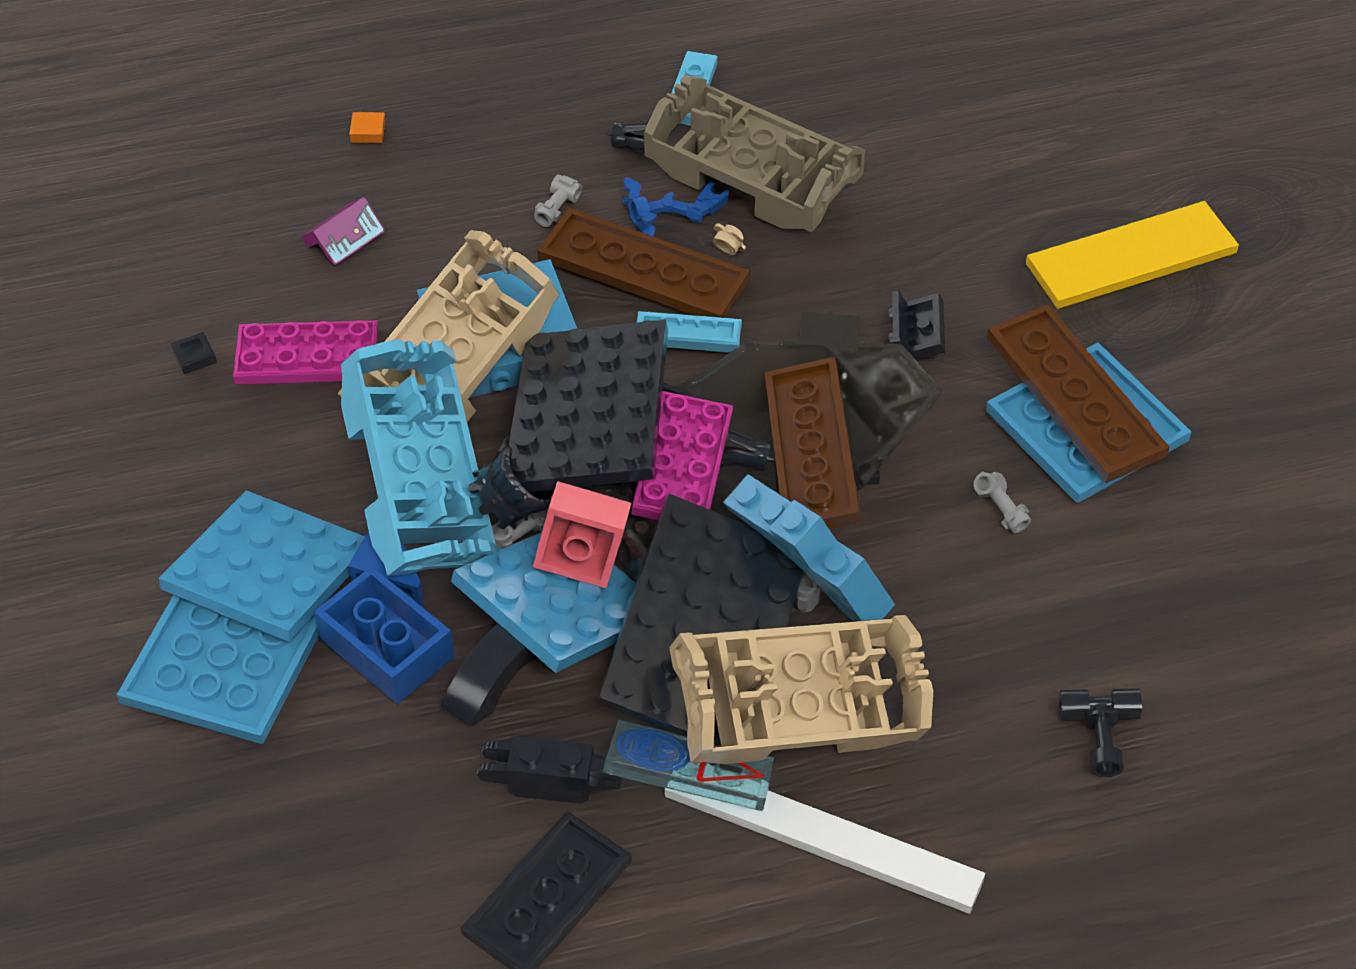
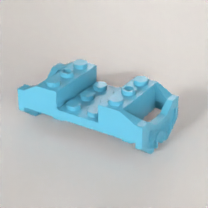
M391 340L359 348L340 364L342 370L341 407L348 439H365L378 499L364 511L372 546L384 563L387 576L406 575L426 569L458 568L487 555L497 554V551L501 550V547L495 543L489 513L483 515L478 509L484 503L481 493L474 494L470 491L469 484L477 480V477L474 478L472 472L478 470L453 366V363L457 361L455 351L442 341H432L429 345H427V341H421L416 346L411 341L404 343L402 340ZM380 369H397L398 371L415 369L423 375L425 385H417L416 377L409 376L397 387H365L362 374ZM435 543L404 552L401 549V544Z

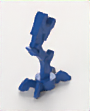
M625 177L624 188L625 191L630 193L629 197L622 198V203L628 205L632 222L637 224L642 233L654 236L656 228L651 223L657 219L658 213L674 212L687 216L690 222L702 223L704 215L708 213L712 215L727 204L729 190L726 189L721 194H714L715 183L711 182L705 186L694 204L674 200L673 192L664 195L662 200L648 202L645 196H640L641 185L635 180Z

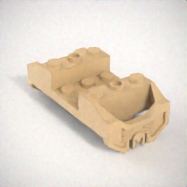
M470 230L464 237L466 241L385 341L402 340L404 343L411 341L416 346L421 341H427V345L432 341H442L455 351L457 360L453 363L467 422L476 412L468 400L470 395L507 349H510L519 356L524 352L525 343L540 332L552 304L559 296L550 278L526 257L518 252H513L509 247L508 249L506 247L503 248L498 240L493 241L487 233ZM487 263L496 264L506 274L509 275L511 273L524 281L538 295L528 307H525L501 292L492 278L485 281L477 274ZM380 369L362 374L365 387H397L409 376L416 377L417 385H425L423 375L415 369H406L405 371ZM342 389L338 392V395L340 397L342 395Z
M906 615L882 620L693 635L692 633H680L669 649L673 668L680 678L688 717L687 745L691 763L733 764L763 761L773 750L836 744L838 753L872 750L903 742L917 741L931 729L933 707L932 683L929 679H925L929 672L928 669L923 670V663L920 664V660L924 659L925 655L924 652H916L922 646L920 633ZM885 649L895 661L898 673L896 678L897 682L900 683L903 695L902 723L891 730L883 693L893 683L892 679H881L878 661L886 654ZM708 678L710 683V689L707 688ZM716 715L722 747L714 748V721Z

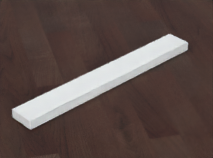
M691 761L686 766L674 771L665 788V797L968 914L971 913L984 882V872L745 781L735 779L700 782L696 780L700 764L691 763ZM705 767L703 778L729 775Z

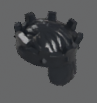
M510 446L505 447L494 462L490 464L484 463V468L472 472L474 478L477 477V480L469 484L470 491L474 494L480 492L484 503L478 508L483 515L493 512L499 518L496 525L502 530L512 524L511 527L514 530L517 529L522 521H528V516L531 513L548 509L552 500L550 497L545 496L535 498L531 492H527L520 484L510 467L513 448Z

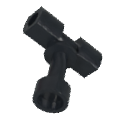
M1140 688L1112 689L1111 696L1089 697L1088 689L1060 690V720H1086L1087 726L1095 729L1097 749L1090 753L1092 773L1099 777L1119 775L1124 770L1123 756L1121 750L1113 747L1111 728L1117 724L1118 720L1141 718L1142 698Z

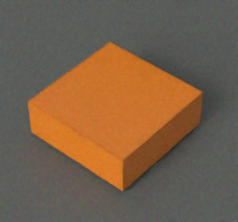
M353 112L349 133L350 142L383 143L386 122L385 113Z

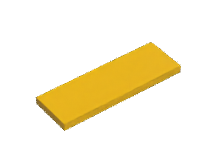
M1202 201L1029 254L1026 258V265L1055 307L1059 309L1235 254L1239 244L1208 204Z

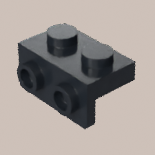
M900 290L892 292V306H889V316L893 324V331L889 332L892 349L895 352L899 351L906 363L945 353L944 301L939 292L906 302Z

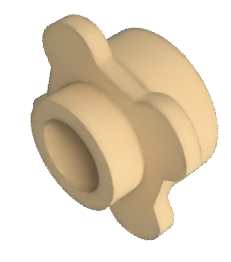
M715 224L714 229L717 231V234L712 242L720 251L728 255H735L738 250L744 251L746 249V246L743 244V234L739 229L732 225L724 227L721 224Z

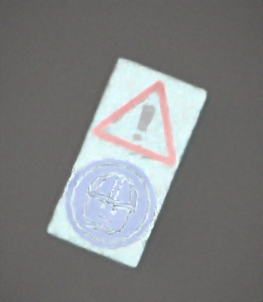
M618 720L605 759L603 772L763 811L774 757L767 756L763 761L733 764L691 763L687 736Z

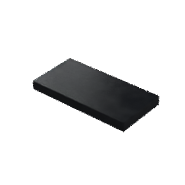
M567 811L461 927V933L509 969H538L630 865L632 854Z

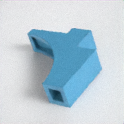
M748 474L723 502L729 511L762 534L798 565L829 596L842 613L852 621L882 620L895 605L865 559L838 542L822 518L797 501L793 500L790 502Z

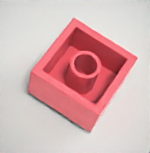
M557 481L533 567L607 588L631 503Z

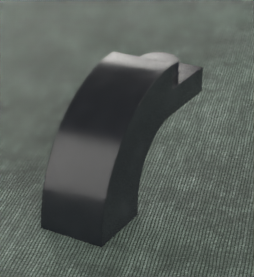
M497 624L480 640L465 659L453 678L441 706L469 725H475L494 713L499 698L511 679L522 667L538 657L505 628Z

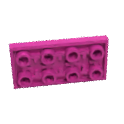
M378 321L239 324L233 372L234 383L268 384L342 381L340 364L357 349L378 344Z
M662 391L654 479L638 481L631 515L658 520L664 501L669 493L710 510L732 417L733 405Z

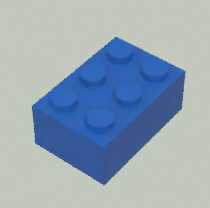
M373 566L314 611L319 638L397 705L455 657L451 630Z

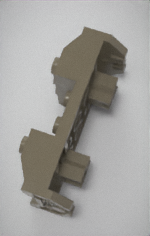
M685 75L681 79V85H675V94L667 93L666 97L657 103L644 131L645 156L653 159L673 179L697 190H700L711 177L755 197L756 217L782 229H805L812 233L821 222L829 203L847 183H856L864 173L865 149L858 146L842 145L707 85V80L700 76ZM688 113H691V129L674 147L666 144L673 128L679 122H682Z

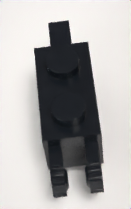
M513 736L512 742L485 741L481 750V754L485 758L493 761L497 760L498 762H507L508 764L484 762L480 763L476 775H478L480 780H484V782L507 784L509 792L517 797L582 804L589 801L590 792H596L598 789H620L623 765L621 762L605 760L603 756L594 754V746L592 744Z

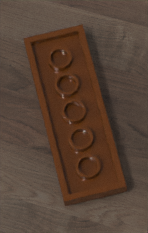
M570 207L537 250L538 260L540 261L550 259L554 266L694 316L725 318L750 280V270Z
M1048 304L988 328L987 339L1106 483L1168 456L1169 445Z
M835 357L765 372L780 495L790 502L793 500L797 501L819 515L829 529L862 522Z

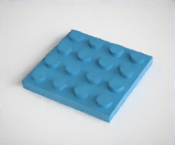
M1097 342L1086 348L1169 445V452L1190 440L1191 431L1104 347ZM1024 382L987 401L986 411L1077 504L1131 474L1128 473L1106 483Z
M246 490L159 577V585L163 591L290 642L314 615V611L323 605L349 577L348 565L365 536Z
M542 532L501 549L496 554L487 555L455 569L451 582L555 673L616 643L636 583L615 565H613L607 588L534 568L533 563Z
M173 595L117 693L119 704L263 744L319 637L315 616L313 615L288 642Z

